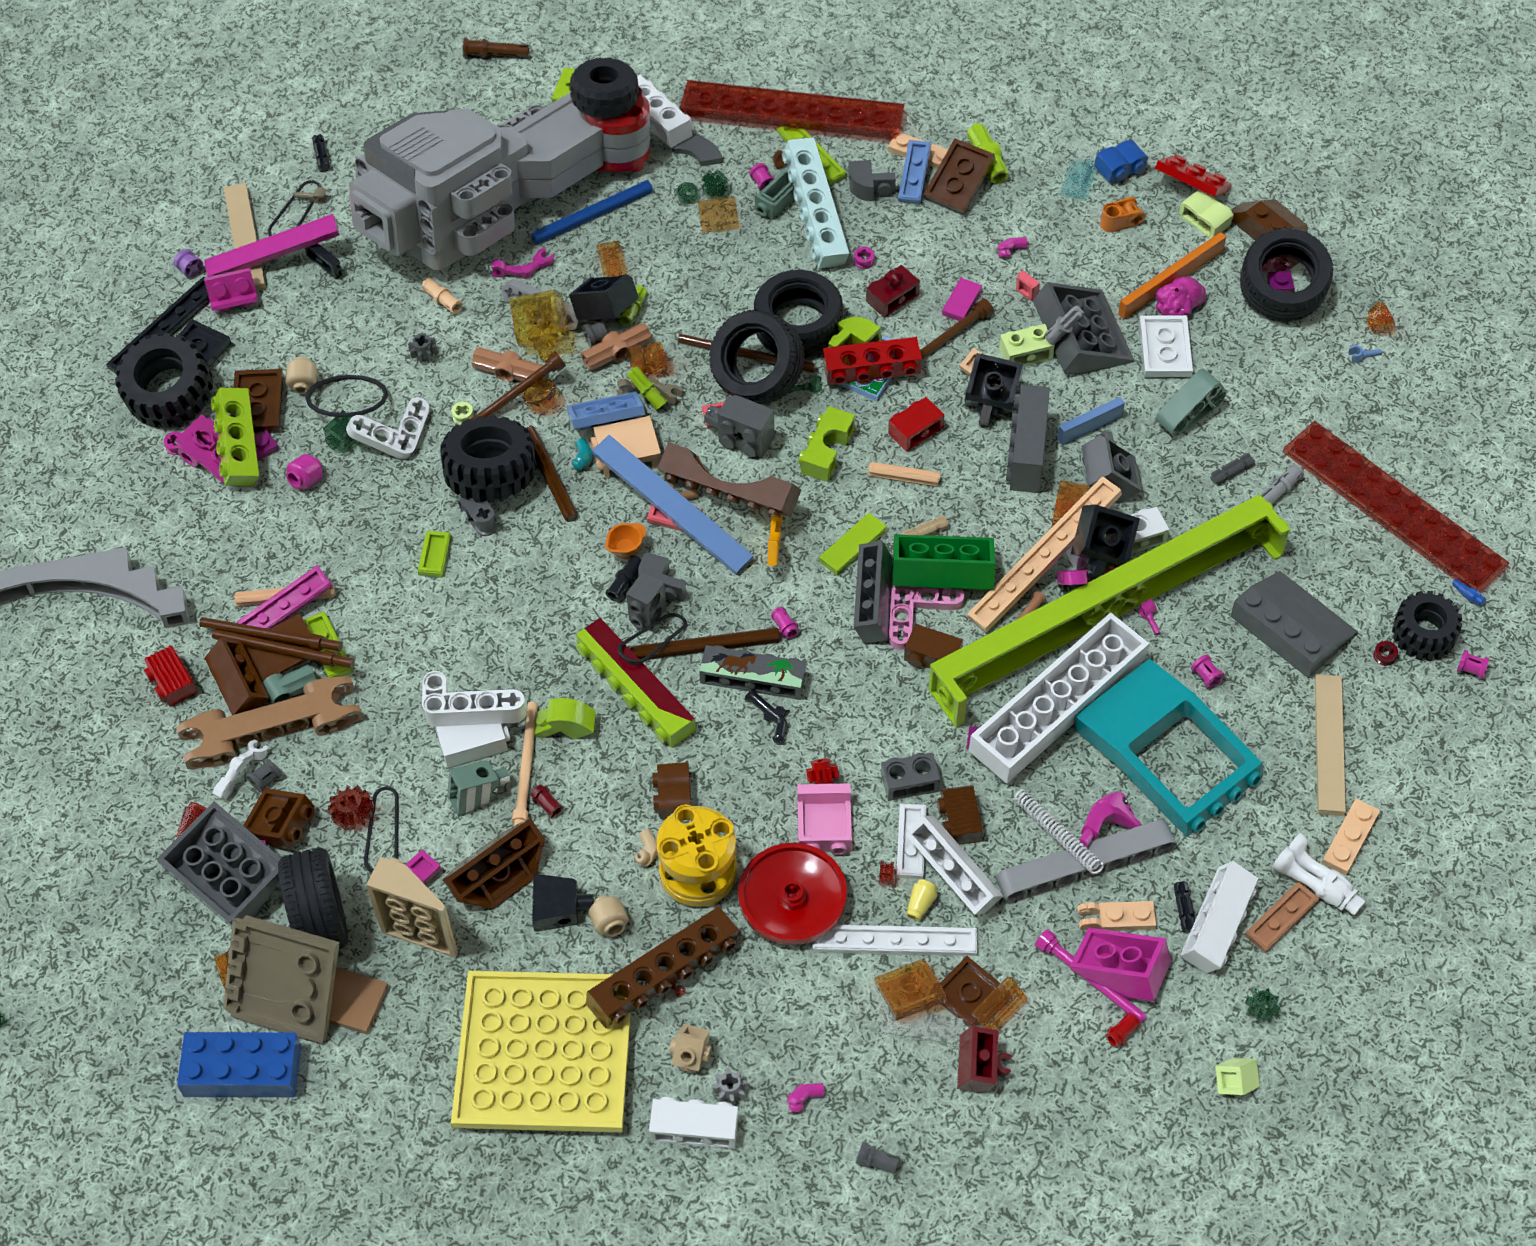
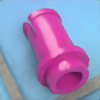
M778 607L773 610L771 618L780 628L781 636L787 639L794 638L799 633L798 623L792 621L784 607Z

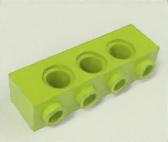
M219 388L216 395L212 397L211 407L216 412L214 431L218 433L219 437L217 441V454L221 455L220 477L224 479V486H254L259 477L248 388ZM228 413L233 414L235 417L229 416ZM230 435H235L238 439H234ZM232 456L239 458L241 461H236Z

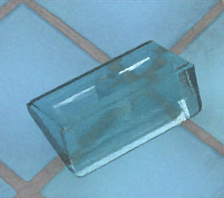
M1090 158L1070 162L1060 193L1061 196L1087 201L1097 170Z

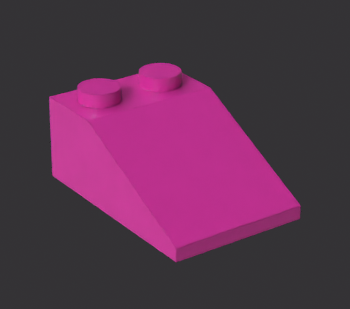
M1088 928L1070 965V969L1126 997L1154 1001L1171 964V958L1166 938Z

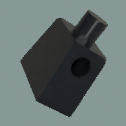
M534 874L532 905L534 932L577 925L578 910H590V907L594 904V894H578V884L575 879Z

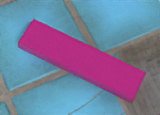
M316 565L236 623L271 629L333 587V585L320 567Z

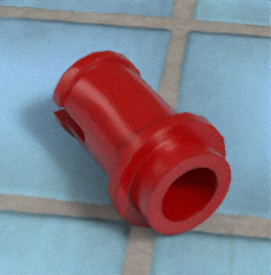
M1128 1012L1114 1027L1107 1029V1041L1114 1047L1123 1046L1126 1043V1038L1141 1025L1139 1019L1133 1013Z

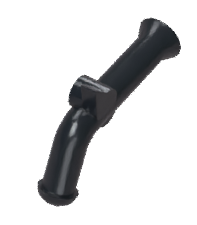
M755 688L751 689L746 694L745 700L750 701L764 712V719L766 721L773 720L777 723L775 735L772 739L776 744L784 743L787 730L785 716L790 710H785L782 706L772 707L756 693Z

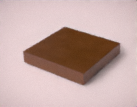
M966 956L931 991L930 996L970 1028L973 1025L977 1026L1008 994L1009 990L971 958Z

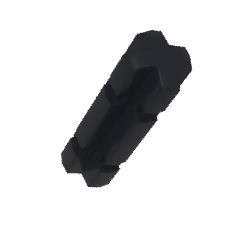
M322 134L313 135L312 142L318 170L320 172L329 171L330 164L324 136Z
M1186 881L1176 882L1174 884V893L1181 930L1183 933H1190L1195 918L1191 896L1189 895V886Z

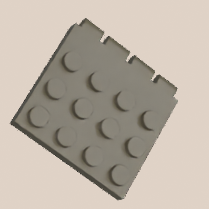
M248 915L243 919H233L232 941L230 942L228 957L230 965L227 966L225 987L228 989H225L223 1009L230 1011L231 1017L281 1032H296L298 1037L323 1044L328 1035L340 942Z

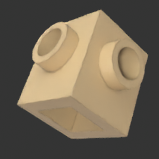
M683 1024L677 1033V1037H673L669 1054H673L672 1065L679 1066L681 1070L692 1072L695 1070L699 1071L704 1062L708 1063L712 1046L708 1045L710 1030Z

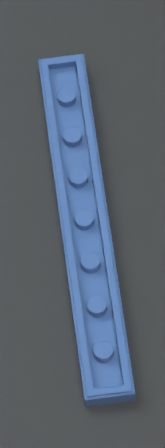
M608 435L592 450V454L735 575L739 574L753 560V555L612 436Z

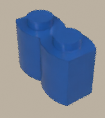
M1126 140L1115 147H1108L1098 152L1094 166L1109 183L1124 180L1127 176L1142 173L1146 168L1149 157L1133 140Z

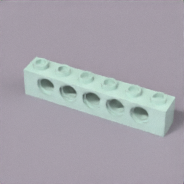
M812 137L788 140L786 148L782 152V157L789 169V181L793 182L795 201L799 202L801 221L805 222V234L812 246V258L816 260L818 269L845 265L849 251L815 139Z

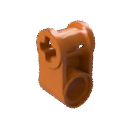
M1127 197L1104 205L1100 227L1102 230L1110 233L1140 225L1145 220L1146 214L1138 208L1137 200L1134 197Z

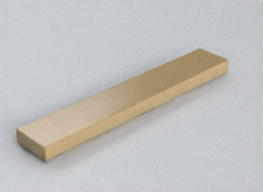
M246 183L223 187L234 248L236 249L257 241ZM262 264L250 267L256 290L266 289Z
M1316 674L1314 687L1317 814L1344 816L1346 806L1342 676Z

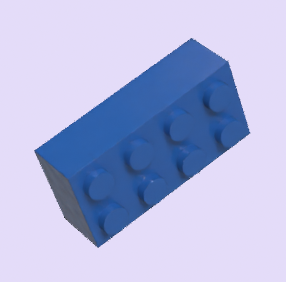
M184 1032L177 1086L183 1097L296 1098L301 1054L300 1040L296 1032Z

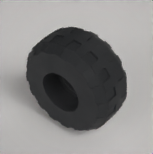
M609 57L589 59L580 64L571 75L570 94L572 103L583 114L589 115L592 118H617L628 113L637 103L639 92L637 74L628 64L619 59L616 60Z

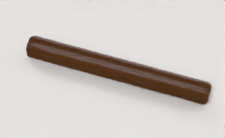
M531 425L525 427L533 438L535 460L565 521L575 520L577 512L535 427Z

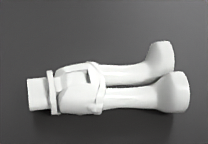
M1299 833L1290 846L1286 847L1278 856L1272 868L1307 885L1316 892L1315 895L1317 897H1320L1326 903L1336 906L1341 911L1345 908L1355 915L1366 901L1357 895L1358 890L1356 888L1353 890L1352 884L1338 871L1325 867L1307 854L1308 839L1302 833Z

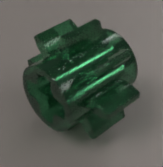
M708 170L701 179L704 182L701 186L703 191L712 198L716 195L721 198L729 188L726 185L729 182L728 178L719 170H716L714 173Z
M1255 988L1252 994L1253 997L1247 996L1245 1004L1250 1006L1246 1015H1252L1256 1019L1257 1024L1260 1020H1266L1268 1023H1271L1273 1015H1278L1281 1009L1279 1006H1276L1279 996H1274L1270 993L1269 988L1262 991Z

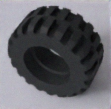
M164 333V336L159 334L151 335L152 338L147 340L143 338L139 340L140 343L136 346L132 345L128 349L129 353L122 356L120 359L121 365H118L116 369L115 384L123 402L138 421L144 424L148 422L149 426L158 427L159 424L163 428L171 427V424L175 423L178 426L183 424L184 420L194 418L196 416L195 413L198 410L201 412L206 406L204 402L209 401L211 397L210 390L213 389V375L200 349L191 340H187L181 335L174 337L171 333ZM169 369L183 370L180 379L169 389L160 392L146 391L149 382L160 372Z
M489 415L486 418L479 416L475 417L474 420H465L461 425L457 424L441 443L440 453L445 483L454 493L460 494L462 498L467 500L473 498L475 502H482V500L495 502L497 499H508L510 495L515 496L521 492V489H525L535 476L536 461L532 435L519 422L515 420L510 421L507 417L497 418L494 415Z

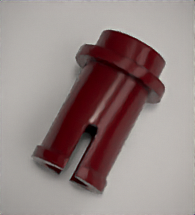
M538 785L530 794L532 801L538 803L547 812L548 816L553 818L562 811L563 806L549 793L550 789L547 786Z

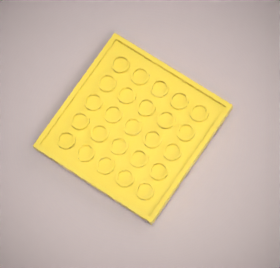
M468 971L451 1116L452 1128L623 1132L631 1012L628 1013V1016L617 1025L613 1023L605 1029L585 1004L587 991L613 974ZM622 995L615 996V998L619 1000L626 999V997Z

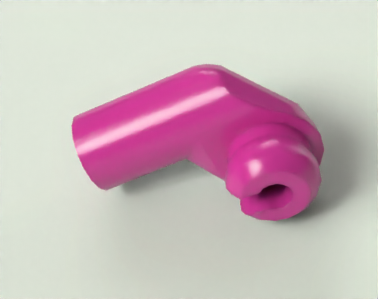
M1027 237L1008 238L998 244L999 257H1009L1011 255L1010 249H1027Z
M823 1083L801 1084L797 1086L787 1097L789 1110L791 1112H801L804 1109L803 1102L807 1098L824 1097Z

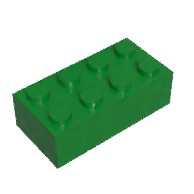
M894 534L892 586L902 588L925 587L927 589L938 587L953 590L961 588L978 591L994 590V538Z

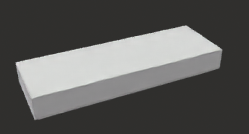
M900 803L896 878L923 879L924 856L905 833L919 819L926 816V805Z

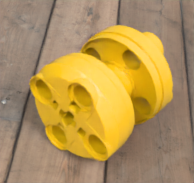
M686 804L677 807L674 813L668 816L662 823L657 834L656 844L660 860L659 874L662 888L670 897L684 905L713 907L731 891L737 878L736 836L733 823L720 812L708 807ZM683 820H690V821H692V822L687 823V824L681 823V821H683ZM724 832L727 835L720 836L718 833ZM672 876L676 880L671 881L668 880V878ZM705 889H712V890H714L712 893H704V892H702V891H704Z

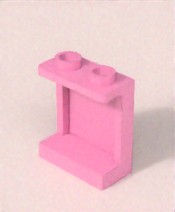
M798 784V843L811 845L824 852H831L834 855L852 852L850 784Z

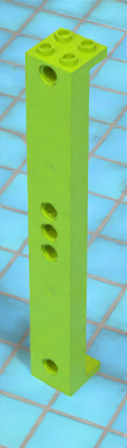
M1259 494L930 664L928 691L955 728H958L965 724L966 696L1085 635L1110 612L1114 616L1119 617L1140 606L1146 600L1154 599L1259 543L1272 559H1279L1284 553L1290 531L1289 525L1274 511L1272 504Z

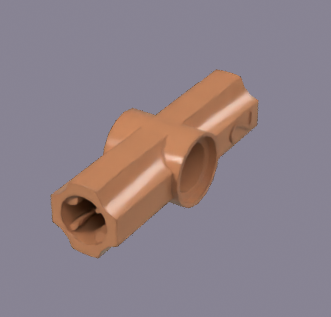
M640 323L622 333L612 331L603 338L601 343L581 352V358L584 365L590 371L613 360L614 362H620L622 358L627 359L631 351L652 342V335L645 323Z
M481 347L475 349L472 359V367L494 373L498 379H507V382H512L514 379L523 381L543 366L523 360L519 354L508 350L502 354ZM543 378L536 382L534 385H540Z

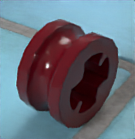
M1381 641L1376 645L1373 652L1374 660L1380 665L1390 666L1396 660L1398 648L1390 641ZM1384 650L1389 651L1387 657L1382 655Z

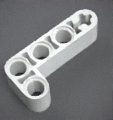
M431 671L423 678L422 706L426 721L431 726L517 723L526 717L527 710L524 695L518 690L449 692L446 677L440 671Z

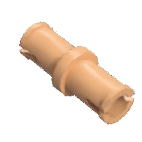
M432 278L424 280L422 290L432 296L438 305L445 306L453 314L460 312L463 303L455 298L448 288L441 287Z

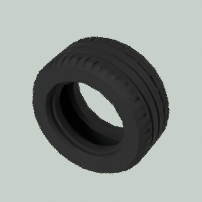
M1280 228L1264 233L1249 247L1241 268L1240 287L1245 300L1257 313H1261L1266 318H1272V320L1296 321L1311 315L1323 303L1333 279L1334 268L1332 257L1327 252L1328 249L1324 247L1325 245L1317 237L1300 229ZM1277 257H1290L1299 261L1307 268L1311 277V284L1295 293L1281 292L1266 282L1262 274V266L1269 260Z
M802 269L781 272L768 279L757 291L754 299V310L767 311L775 315L782 307L792 304H806L817 308L822 314L818 320L805 325H790L801 338L805 359L822 354L823 348L829 347L830 339L838 334L837 325L843 320V300L838 288L821 274ZM757 333V338L762 345L777 355L778 349L772 336L769 333Z
M747 310L736 313V315L728 318L723 323V326H720L719 330L716 331V336L713 337L711 342L709 365L712 368L711 373L714 379H716V383L729 395H737L758 404H767L778 399L780 400L782 396H786L795 387V384L798 383V378L800 379V375L803 372L802 368H804V347L797 331L787 321L767 311ZM769 333L775 340L778 349L777 362L773 371L764 379L756 382H746L739 374L736 365L740 346L752 335Z
M318 847L312 850H304L302 853L296 852L293 855L283 856L278 861V873L290 928L340 942L339 949H343L348 943V931L342 900L328 851Z

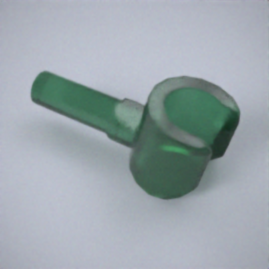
M813 375L809 383L795 385L790 392L809 390L811 393H819L823 384H820L822 377Z

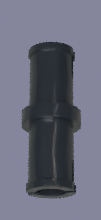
M632 555L624 568L618 570L615 574L616 579L605 592L609 599L616 602L619 601L627 587L633 585L642 560L640 557Z

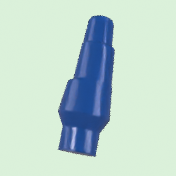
M1457 579L1452 582V585L1471 603H1476L1480 607L1485 604L1487 599L1481 595L1480 591L1473 587H1468Z

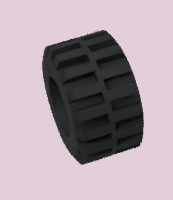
M1419 591L1416 595L1410 594L1406 600L1404 599L1401 602L1392 627L1393 639L1395 642L1399 641L1398 647L1400 650L1405 648V654L1408 656L1415 654V659L1418 660L1426 657V661H1432L1434 656L1438 660L1444 654L1448 655L1463 624L1461 623L1462 614H1458L1460 609L1457 605H1452L1453 601L1450 598L1445 599L1443 598L1444 595L1440 593L1435 595L1433 591H1427V594ZM1416 621H1428L1434 624L1438 630L1425 629Z

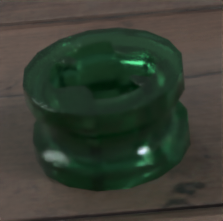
M684 182L677 188V198L681 203L691 204L696 201L698 194L695 184Z

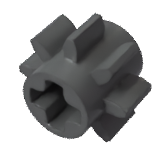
M426 333L414 335L413 342H408L411 359L417 358L420 363L428 360L432 361L433 354H438L435 337L430 338Z

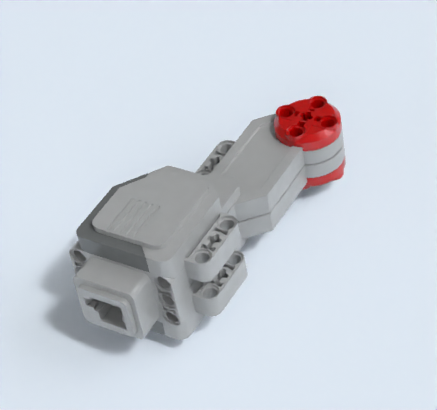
M638 87L637 103L628 113L617 118H592L589 115L583 114L574 106L569 92L546 107L542 105L530 106L499 126L494 125L469 108L411 113L364 141V154L355 159L356 179L349 182L352 224L358 232L395 256L407 252L429 268L442 270L465 255L473 256L482 252L512 233L515 229L514 210L529 201L530 198H552L594 171L601 173L641 171L644 168V163L650 156L649 101L643 95L642 89Z

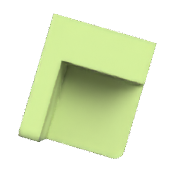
M1231 1058L1215 1066L1218 1094L1245 1095L1259 1087L1257 1059Z

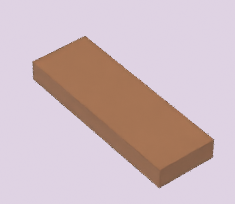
M1298 881L1245 932L1244 936L1266 953L1318 903L1319 898Z

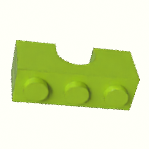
M831 406L827 407L824 414H820L817 421V429L815 432L810 433L807 442L808 447L806 450L801 451L798 463L801 464V474L825 482L829 481L837 465V450L828 448L827 445L831 443L847 445L855 429V414Z

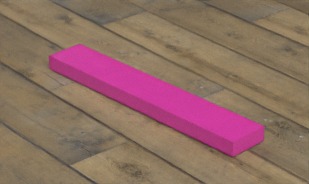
M334 214L205 259L207 277L247 269L340 236Z

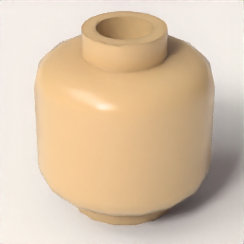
M296 357L287 364L286 385L294 390V392L298 394L307 393L309 388L317 383V366L309 358Z
M601 896L594 901L589 910L590 920L596 932L602 936L615 937L621 934L629 920L620 899L617 897Z

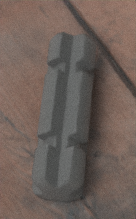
M1249 453L1241 455L1240 459L1236 458L1222 466L1221 469L1213 471L1210 477L1211 481L1215 485L1225 482V479L1229 480L1243 472V468L1248 469L1253 466V457Z

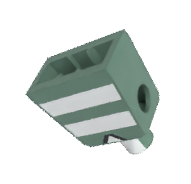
M486 760L450 769L447 797L457 816L460 817L496 800L498 786L510 782L509 773L505 767L494 771L489 761Z

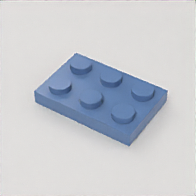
M636 391L566 406L573 428H578L579 430L590 429L592 425L602 423V425L615 423L616 420H630L639 418L640 415H645L644 406Z

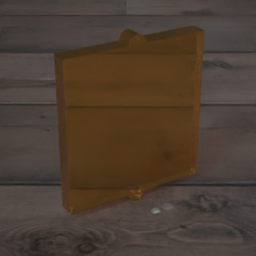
M715 197L712 200L697 201L702 233L715 231L722 233L725 230L739 229L734 197L721 199Z

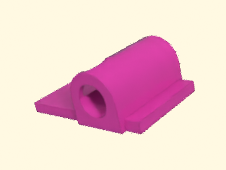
M201 414L175 439V442L180 445L178 454L184 462L192 467H196L200 463L223 483L224 479L219 474L221 455L217 454L218 433L214 431V422ZM232 456L236 461H241L239 458Z

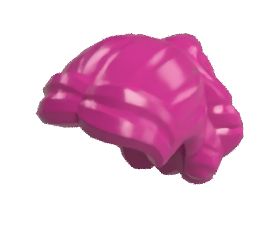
M1179 277L1156 292L1157 304L1155 308L1162 313V316L1190 315L1192 309L1200 307L1204 303L1206 298L1205 287L1192 277Z

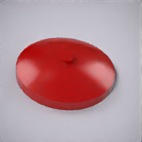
M802 843L778 844L757 854L745 867L738 887L739 906L748 925L762 937L780 944L798 945L809 943L826 935L841 919L847 900L845 877L835 860L814 846Z

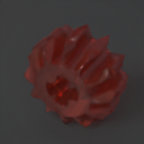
M347 785L344 791L337 789V796H330L329 801L331 804L328 805V812L333 823L339 824L343 830L350 825L351 829L355 831L356 825L359 823L365 826L366 822L364 819L372 818L371 810L374 809L369 792L366 790L362 791L358 785L353 789Z

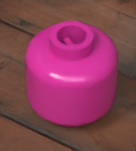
M309 454L299 456L290 462L286 469L287 481L292 487L300 490H307L319 482L323 476L321 462Z

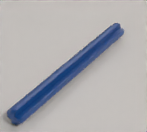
M649 180L636 184L533 231L531 238L537 245L652 193V184Z

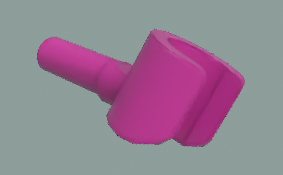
M1148 599L1141 604L1139 614L1144 619H1147L1154 634L1157 635L1161 632L1152 615L1157 611L1155 603Z

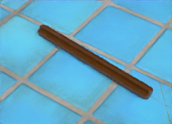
M774 627L669 641L649 659L704 652L706 645H718L729 649L780 641L779 629ZM662 642L631 646L630 650L639 659H643Z

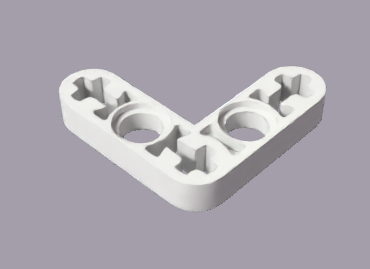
M412 398L404 411L397 431L367 417L355 415L347 424V434L359 442L396 458L407 459L411 456L417 445L429 412V404L423 398ZM417 406L420 408V412L417 417H414L413 414ZM408 423L414 425L416 432H408L404 425ZM357 424L361 426L360 431L356 429ZM369 429H371L372 432L370 433V435H367ZM375 434H384L387 441L381 442L377 440ZM406 439L408 440V442L405 446V450H402L401 444L403 440Z

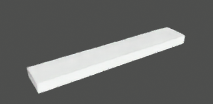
M836 925L826 935L813 941V952L977 956V928Z

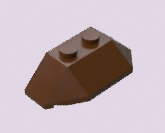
M1276 199L1244 202L1231 210L1234 214L1232 222L1254 240L1266 232L1280 228H1296L1308 233V225ZM1277 257L1289 269L1300 263L1290 257Z
M531 817L499 834L460 862L443 879V882L457 902L494 908L533 880L534 874H537L545 838Z

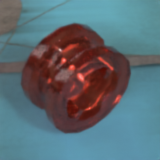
M881 860L880 885L887 882L892 886L894 861L886 864Z

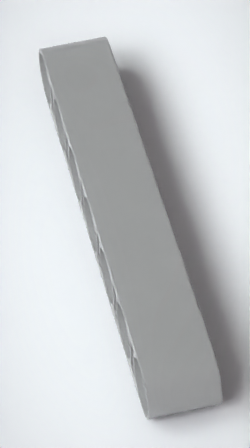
M1156 820L1091 841L1087 846V850H1090V853H1093L1094 856H1097V859L1101 860L1099 867L1092 871H1098L1102 866L1101 863H1104V867L1099 873L1091 874L1070 852L1063 850L1004 869L995 878L1005 901L1013 903L1015 902L1014 899L1019 901L1040 894L1039 891L1044 893L1065 886L1064 883L1068 885L1090 878L1089 875L1093 877L1114 870L1113 867L1118 869L1139 862L1138 859L1142 861L1164 854L1163 851L1165 853L1170 852L1177 846V843L1165 820ZM1083 849V850L1078 854V856H1080V855L1082 854V852L1085 851V849ZM1090 855V856L1085 860V862H1087V861L1089 860V858H1091L1092 855ZM1098 861L1092 866V868H1094L1098 864Z

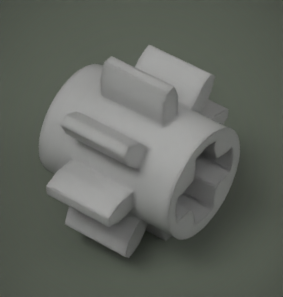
M726 1068L724 1074L715 1075L718 1084L712 1087L713 1093H720L719 1102L726 1100L734 1106V1101L738 1098L745 1099V1093L742 1090L748 1088V1082L746 1080L740 1081L742 1077L741 1071L735 1073L730 1072V1069ZM727 1084H732L734 1089H728Z

